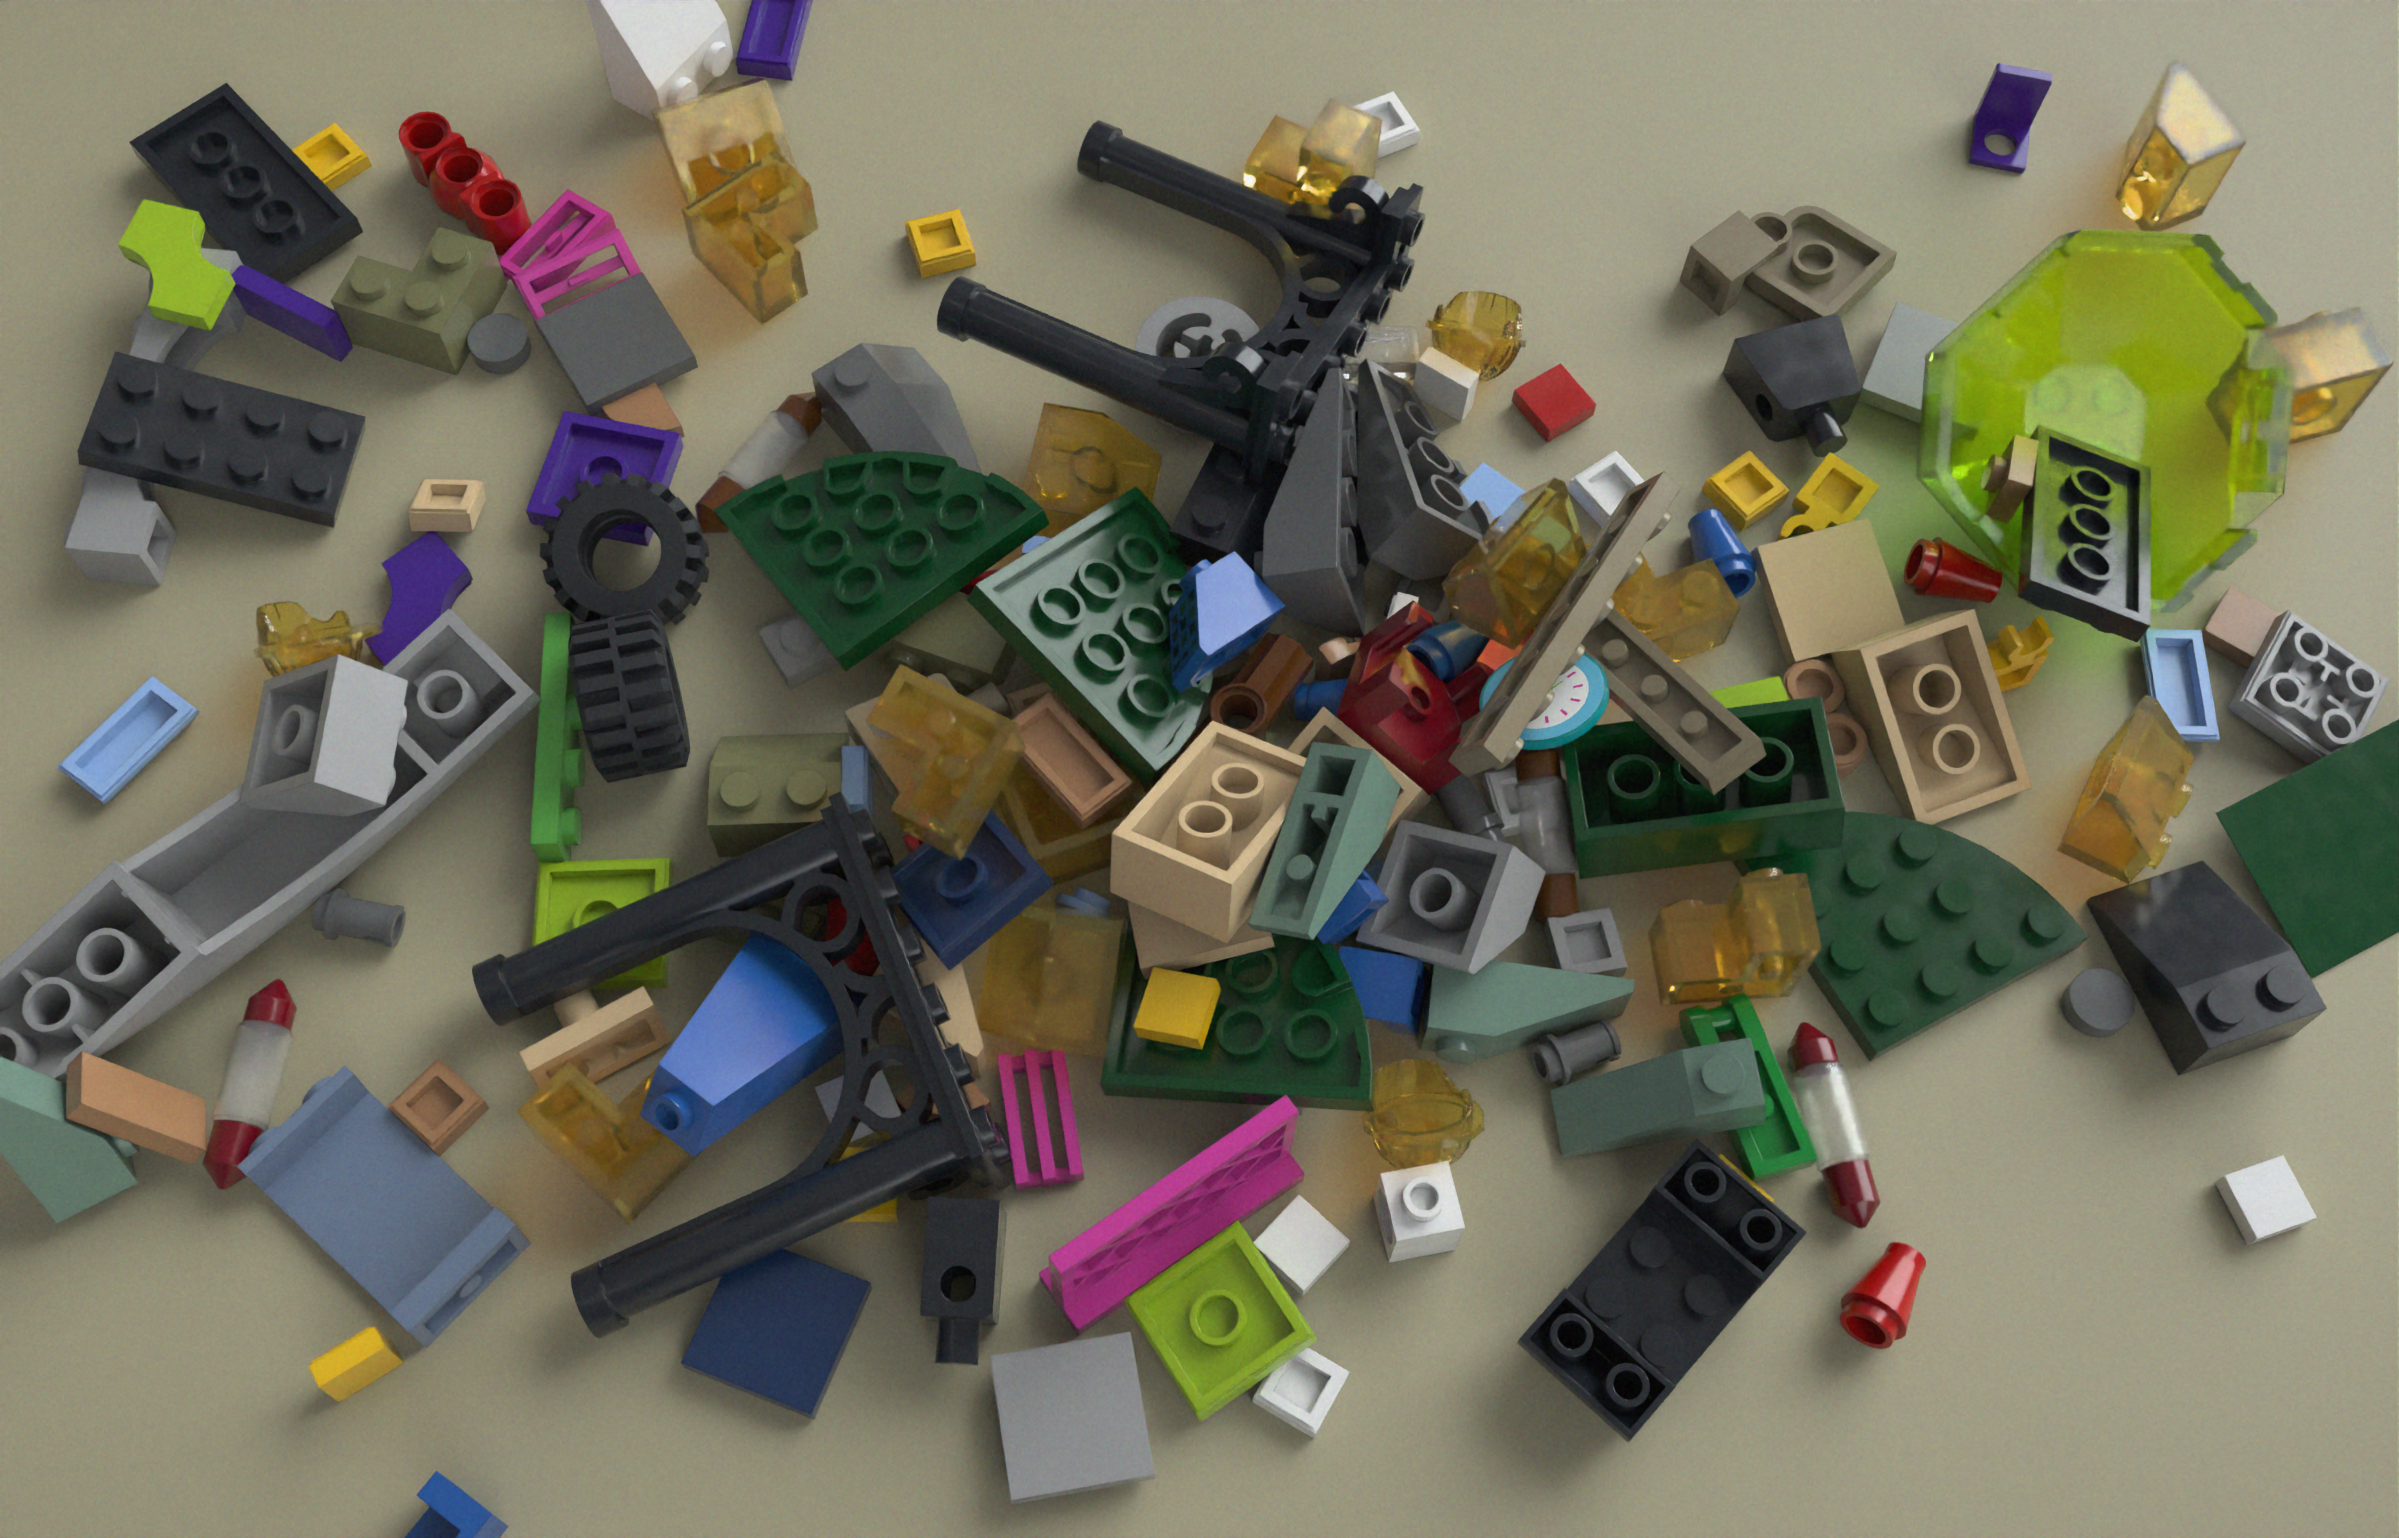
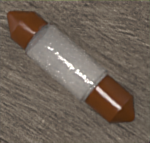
M815 392L789 395L777 410L769 413L720 470L718 479L695 504L697 521L703 530L701 533H728L714 512V509L768 478L783 474L809 443V437L822 423L821 403Z
M1554 748L1542 750L1521 749L1514 758L1517 780L1514 789L1523 853L1546 871L1533 907L1535 920L1542 926H1545L1547 918H1563L1580 912L1575 878L1578 868L1566 780L1561 774L1559 753Z

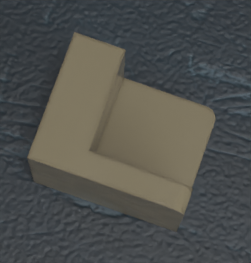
M1738 210L1690 246L1679 281L1718 316H1721L1736 304L1745 277L1772 258L1776 253L1778 244Z

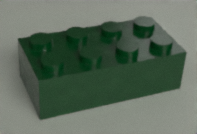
M1817 696L1727 708L1762 740L1766 756L1715 795L1705 788L1634 720L1595 725L1579 738L1561 745L1579 879L1842 847L1845 804L1822 697Z

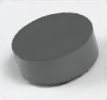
M497 313L485 316L478 320L468 333L467 343L475 363L482 370L489 373L503 374L512 372L521 367L530 356L531 342L526 328L518 318L512 315Z
M2092 968L2078 974L2066 987L2062 996V1008L2067 1020L2075 1029L2091 1037L2103 1038L2114 1035L2130 1021L2135 1011V996L2129 984L2120 975L2107 969Z

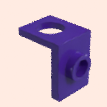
M2002 63L1996 65L1974 113L1969 156L1970 164L2020 174L2024 173L2027 166L2030 127L2052 84V73ZM1990 135H2002L2013 143L2015 151L2009 155L1995 154L1986 147L1985 138Z

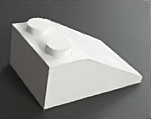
M586 0L613 99L665 129L680 113L686 112L691 108L696 97L715 77L724 74L734 59L727 19L715 0Z

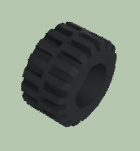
M615 473L601 475L602 483L593 485L587 479L576 485L580 493L572 500L563 495L555 504L561 510L556 520L548 517L543 530L549 534L548 543H540V557L547 563V569L542 570L546 583L556 592L553 596L573 616L582 622H588L652 609L663 625L670 621L677 625L686 617L682 613L689 604L697 605L702 596L698 591L701 582L707 583L709 569L705 565V557L710 556L708 543L702 536L701 532L703 530L697 519L681 499L672 494L668 487L656 480L654 483L647 482L642 475L628 473L627 479H620ZM636 523L648 526L657 534L661 543V557L653 575L642 585L626 591H612L602 586L595 578L593 572V554L601 538L607 532L620 525Z
M652 609L573 624L568 641L573 687L587 745L598 772L607 783L686 767L690 754L689 733L674 660L662 621Z

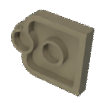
M1800 206L1790 210L1784 216L1773 212H1763L1750 219L1778 244V248L1772 258L1745 277L1746 284L1753 291L1803 322L1838 313L1841 319L1893 269L1897 252L1820 207Z

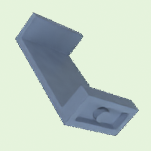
M345 1065L333 1077L323 1078L313 1085L304 1096L302 1106L282 1125L272 1127L262 1133L251 1145L248 1156L237 1166L426 1348L531 1244L515 1223L497 1207L493 1208L375 1098Z

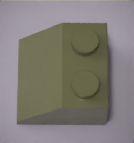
M819 733L721 737L709 766L707 826L718 857H737L823 819L820 810L831 806L829 796L840 791L842 793V746H849V734Z

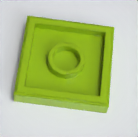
M670 858L538 862L532 947L671 886L673 882V865ZM669 953L588 988V990L638 989L642 986L644 988H667Z
M1239 1220L1123 1299V1302L1201 1422L1319 1340Z

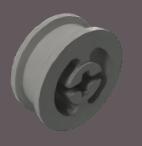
M1205 296L1184 297L1160 306L1147 317L1138 332L1135 351L1163 357L1174 349L1173 358L1205 356L1212 354L1215 348L1222 343H1243L1256 335L1260 330L1243 310L1227 301ZM1152 417L1157 422H1159L1167 428H1170L1181 433L1192 434L1181 428H1178L1155 417Z

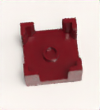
M1412 600L1362 637L1336 718L1430 796L1462 774L1448 760L1463 739L1459 738L1462 724L1480 712L1479 701L1482 689L1494 671L1485 663L1478 662L1447 684L1439 679L1403 647L1433 624V617L1417 602Z

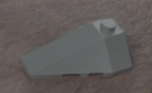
M860 343L811 373L815 394L821 403L822 418L853 454L880 451L922 452L954 458L959 467L982 474L949 386L915 348Z
M1366 358L1359 365L1357 520L1365 542L1364 551L1367 557L1384 571H1391L1393 569L1414 581L1500 564L1508 554L1495 519L1484 501L1476 500L1471 505L1460 490V483L1468 475L1459 461L1450 459L1446 452L1434 443L1435 438L1440 434V430L1415 390L1406 380Z
M1338 367L1328 369L1265 521L1263 551L1255 552L1254 570L1258 577L1286 605L1281 611L1282 614L1354 639V637L1362 638L1365 636V572L1362 563L1357 564V551L1353 535L1355 532H1361L1357 520L1356 491L1351 479L1352 477H1357L1354 403L1342 369Z

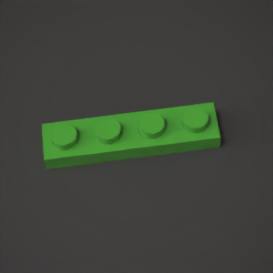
M571 612L545 613L540 686L541 701L539 702L530 845L539 862L571 861V846H579L582 840V817L579 807H574L575 787L584 786L586 767L583 750L581 748L577 749L578 730H583L575 697L569 662L568 641L572 626L575 624Z

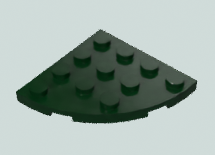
M905 451L864 452L824 459L823 469L808 472L786 481L782 474L773 476L739 493L714 509V512L727 531L845 672L1050 525L1044 509L1023 490L992 472L989 476H986L979 472L959 467L956 460L951 457Z
M1135 486L977 583L967 601L1147 785L1168 766L1193 733L1204 700L1211 690L1213 672L1182 693L1172 684L1169 611L1184 592L1179 583L1188 571L1177 553L1181 542L1169 535L1171 527L1142 491Z
M1845 812L1842 847L1732 860L1870 1062L2075 950L2089 937L2070 913L2054 897L2015 865L1975 842L1920 821L1887 814Z
M1129 918L1100 1085L1106 1096L1270 1106L1287 1095L1295 1107L1374 1112L1375 1070L1372 1043L1364 1011L1354 989L1350 974L1330 942L1323 944L1317 936L1313 940L1272 933L1275 947L1178 971L1215 978L1218 980L1221 988L1202 1050L1140 1038L1137 1036L1133 1026L1149 978L1145 979L1140 969L1131 919Z

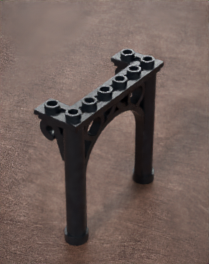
M1098 120L1090 127L1081 145L1077 162L1079 174L1098 182L1106 181L1233 233L1251 243L1269 260L1281 283L1283 300L1271 321L1243 343H1222L1210 355L1186 358L1154 356L1121 346L993 292L981 283L964 276H959L954 279L943 296L937 315V329L940 333L961 342H965L970 338L1243 455L1241 466L1250 469L1249 479L1260 483L1274 462L1283 464L1287 459L1295 441L1296 430L1299 426L1305 427L1328 369L1341 367L1342 372L1344 371L1347 357L1356 358L1360 354L1367 339L1370 324L1375 323L1379 325L1384 319L1393 291L1402 292L1408 284L1415 263L1414 259L1408 257L1409 249L1418 240L1425 221V214L1418 211L1424 187L1415 183L1408 190L1398 187L1389 199L1387 192L1378 182L1366 176L1353 175L1345 178L1331 195L1328 205L1301 201L1291 204L1123 136L1121 128ZM1349 203H1355L1361 206L1363 210L1346 207ZM1313 278H1328L1337 282L1341 287L1330 293H1321L1310 289L1304 282ZM1307 316L1327 319L1319 328Z
M841 791L829 796L831 806L820 810L823 819L508 958L498 954L472 967L474 984L484 1008L498 1026H504L687 944L720 935H744L775 943L802 959L819 976L836 1008L844 1040V1080L836 1112L819 1144L797 1168L770 1185L571 1274V1287L575 1302L588 1329L597 1338H602L627 1327L629 1317L906 1193L910 1200L928 1199V1196L936 1197L955 1189L966 1182L971 1176L982 1188L994 1184L998 1190H1001L1011 1185L1003 1165L1014 1160L1007 1139L999 1123H993L984 1104L976 1108L972 1105L965 1085L975 1081L972 1068L960 1043L950 1047L941 1027V1024L951 1020L948 1008L935 982L925 986L917 964L927 960L921 941L911 923L901 927L893 907L904 902L891 871L896 864L883 834L881 832L877 833L867 810L863 808L855 812ZM786 897L781 921L745 912L761 904ZM836 897L841 898L842 906L846 909L847 920L844 929L838 936L832 940L820 942L813 941L801 934L806 907L823 905ZM866 929L884 973L873 977L857 974L844 961L845 958L854 953L864 940ZM841 960V961H840L838 964H836L834 967H833V966L831 965V963L829 962V961ZM851 992L859 999H864L859 1006V1010ZM896 1005L915 1054L901 1046L888 1044L875 1047L868 1052L867 1046L879 1045L878 1030L880 1022L888 1010ZM893 1065L904 1067L909 1071V1079L914 1084L915 1096L913 1103L905 1113L898 1117H880L865 1105L871 1080L877 1072L885 1067ZM935 1103L939 1117L927 1122L932 1115ZM859 1122L880 1136L890 1138L839 1161L851 1142Z

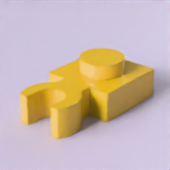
M1829 452L1792 503V506L1803 514L1792 516L1784 523L1777 541L1787 539L1793 534H1806L1855 521L1876 494L1880 485Z
M2043 616L2036 617L2029 627L2018 633L2013 624L2008 625L1999 632L1997 639L1986 644L2001 692L2029 684L2049 656L2046 648L2052 644L2054 636Z

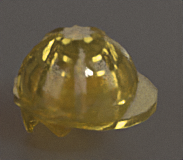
M1459 292L1444 309L1443 304H1438L1434 318H1427L1425 327L1431 329L1432 348L1479 374L1478 383L1489 381L1506 371L1515 360L1520 348L1525 347L1527 342L1526 339L1522 338L1523 318L1521 305L1508 297L1491 292Z
M275 602L262 605L256 610L258 647L254 649V654L256 658H262L267 670L273 677L338 654L359 662L363 649L362 639L378 635L384 629L382 623L379 622L351 625L349 617L344 610L335 612L329 620L321 622L310 616L296 602Z
M1426 1059L1397 1060L1377 1069L1375 1072L1374 1112L1365 1111L1361 1116L1364 1132L1372 1137L1380 1156L1391 1166L1400 1170L1448 1161L1449 1165H1451L1463 1156L1469 1148L1471 1140L1485 1130L1484 1112L1480 1105L1472 1099L1469 1090L1462 1089L1460 1091L1437 1062Z

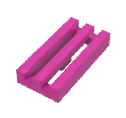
M567 189L499 259L506 281L508 282L517 274L614 230L616 226L613 215ZM576 211L580 212L562 231L558 230ZM544 245L545 249L525 269H522L521 267ZM586 258L530 283L534 293L536 294L566 280Z
M617 228L517 274L511 280L516 290L518 289L521 294L522 301L526 309L531 313L534 324L538 329L536 320L546 316L541 306L542 304L623 266L629 275L628 277L579 300L641 273V270L620 229ZM614 246L618 254L617 256L536 294L534 293L530 283L605 248Z
M1064 1045L1051 1046L1050 1051L1037 1053V1049L1025 1050L1024 1055L1011 1057L1010 1053L997 1055L1010 1149L1014 1158L1012 1163L1016 1190L1084 1180ZM1053 1068L1068 1163V1166L1055 1168L1040 1073V1070ZM1027 1072L1041 1171L1029 1173L1013 1075Z

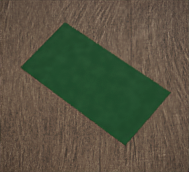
M2399 719L2215 813L2311 979L2399 932Z

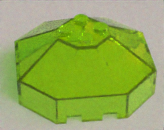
M2080 229L2058 236L1925 355L1916 478L1996 568L2002 570L2004 578L2017 592L2023 501L2008 524L1991 519L1985 514L1988 491L1981 489V480L1985 467L1993 454L2002 456L2015 434L2030 438L2038 425L2151 467V612L2176 613L2194 597L2192 591L2216 570L2224 571L2257 542L2258 529L2244 528L2284 494L2296 371L2261 331L2262 329L2277 327V312L2251 282L2242 283L2221 259L2226 253L2209 234Z

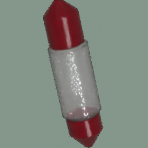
M280 979L272 981L248 999L243 1021L237 1025L211 1117L214 1124L202 1165L218 1189L226 1190L247 1177L237 1166L248 1156L253 1142L268 1130L293 1040L291 1030L297 1012V1007L285 983Z
M1802 1022L1795 1032L1787 1053L1794 1074L1791 1080L1803 1122L1818 1156V1160L1815 1162L1818 1172L1822 1173L1833 1214L1855 1227L1863 1229L1867 1227L1881 1202L1869 1161L1871 1155L1845 1067L1839 1062L1833 1040L1811 1024Z

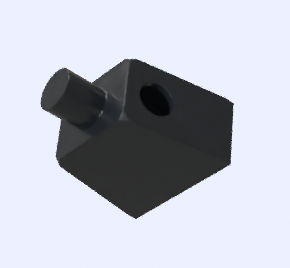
M1838 313L1734 340L1722 373L1768 440L1778 443L1805 436L1816 457H1826L1829 452L1834 454L1846 445L1848 439L1841 426L1849 421L1860 397L1861 386Z
M928 1196L920 1315L927 1321L938 1322L935 1363L977 1366L981 1324L998 1325L1007 1213L1000 1200ZM963 1275L974 1276L973 1295L965 1301L957 1302L951 1300L952 1282Z

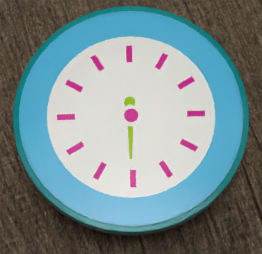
M1583 653L1570 670L1559 675L1550 689L1555 693L1552 703L1538 718L1529 722L1520 735V738L1524 741L1522 749L1542 750L1567 744L1584 735L1599 721L1608 704L1609 686L1602 667L1595 659ZM1517 656L1502 664L1486 681L1480 695V712Z

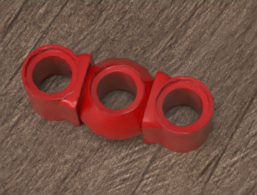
M429 111L419 112L409 116L401 124L399 140L417 182L429 188L431 196L443 212L456 219H464L468 229L473 234L480 235L481 239L492 242L496 254L503 255L532 226L521 191L517 185L504 178L491 156L477 148L467 147L464 137L460 133L453 132L449 122L442 115Z

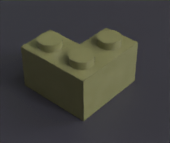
M438 226L412 271L358 255L332 297L331 303L335 311H337L352 344L457 376L470 354L467 337L471 327L481 318L493 313L508 284L492 242Z

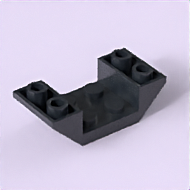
M1696 1138L1653 1187L1641 1206L1573 1283L1559 1293L1517 1343L1629 1443L1675 1389L1679 1381L1807 1232Z

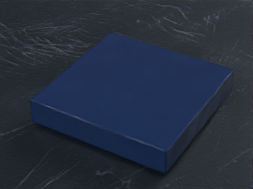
M981 797L976 799L891 869L904 902L897 904V906L949 971L1055 885L1047 873Z
M783 1248L721 1277L681 1364L688 1370L814 1420L872 1290L871 1283Z

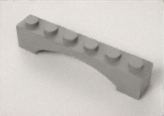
M201 248L202 256L208 262L229 271L231 275L240 265H243L236 251ZM150 274L149 297L143 315L138 316L134 322L132 332L133 344L129 355L192 371L200 359L226 334H240L246 312L234 290H232L211 331L155 318L148 307L153 290L152 274ZM87 467L82 477L83 494L75 518H71L65 527V550L88 580L161 586L177 533L155 501L154 483Z

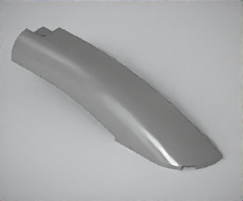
M448 608L382 669L384 672L408 680L404 701L407 709V718L401 733L398 735L393 763L396 779L394 787L387 797L386 806L348 817L253 809L240 805L243 782L186 823L121 864L114 860L0 963V1056L53 1079L62 1081L67 1078V1065L81 1051L101 1057L160 1018L281 930L313 905L319 897L329 892L383 847L541 701L539 696Z

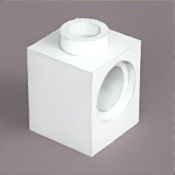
M1443 1161L1380 1174L1373 1200L1388 1262L1391 1263L1455 1250L1464 1232L1465 1224L1449 1162Z

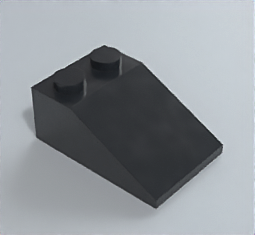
M1214 443L1169 530V535L1181 542L1177 553L1182 562L1194 567L1202 560L1207 559L1211 564H1214L1235 551L1255 572L1254 555L1257 551H1263L1264 524L1288 465L1274 462L1261 482L1258 483L1249 479L1250 469L1241 466L1243 455ZM1355 532L1353 535L1357 551V564L1362 563L1365 572L1370 559L1364 551L1365 542L1362 533Z
M2203 860L2090 897L2086 901L2090 912L2178 1076L2292 1037L2327 1009L2294 949Z

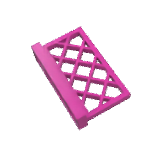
M1287 1095L1048 1256L1049 1266L1039 1272V1280L1078 1336L1125 1304L1123 1299L1237 1220L1243 1223L1303 1181L1304 1172L1290 1154L1299 1111Z

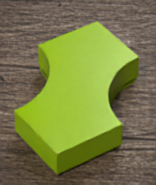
M143 199L120 239L118 246L125 258L146 268L152 274L153 290L148 302L149 309L155 318L211 331L236 283L229 271L214 266L202 256L201 243L205 233V223L198 211Z

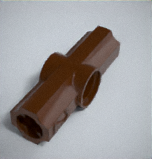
M1268 632L1231 684L1222 687L1214 694L1210 703V713L1172 765L1212 720L1227 726L1223 723L1227 718L1234 715L1245 716L1254 723L1244 729L1235 730L1266 741V732L1313 668V658L1304 651L1300 643L1283 633L1272 634Z

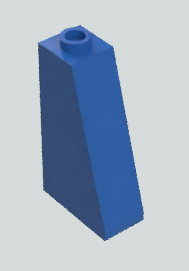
M750 936L659 1062L640 1116L694 1157L843 1052L844 1040L836 1008L827 989L815 971L789 950L767 940ZM851 992L852 997L859 1010V1006L861 1005L863 1000L859 999Z

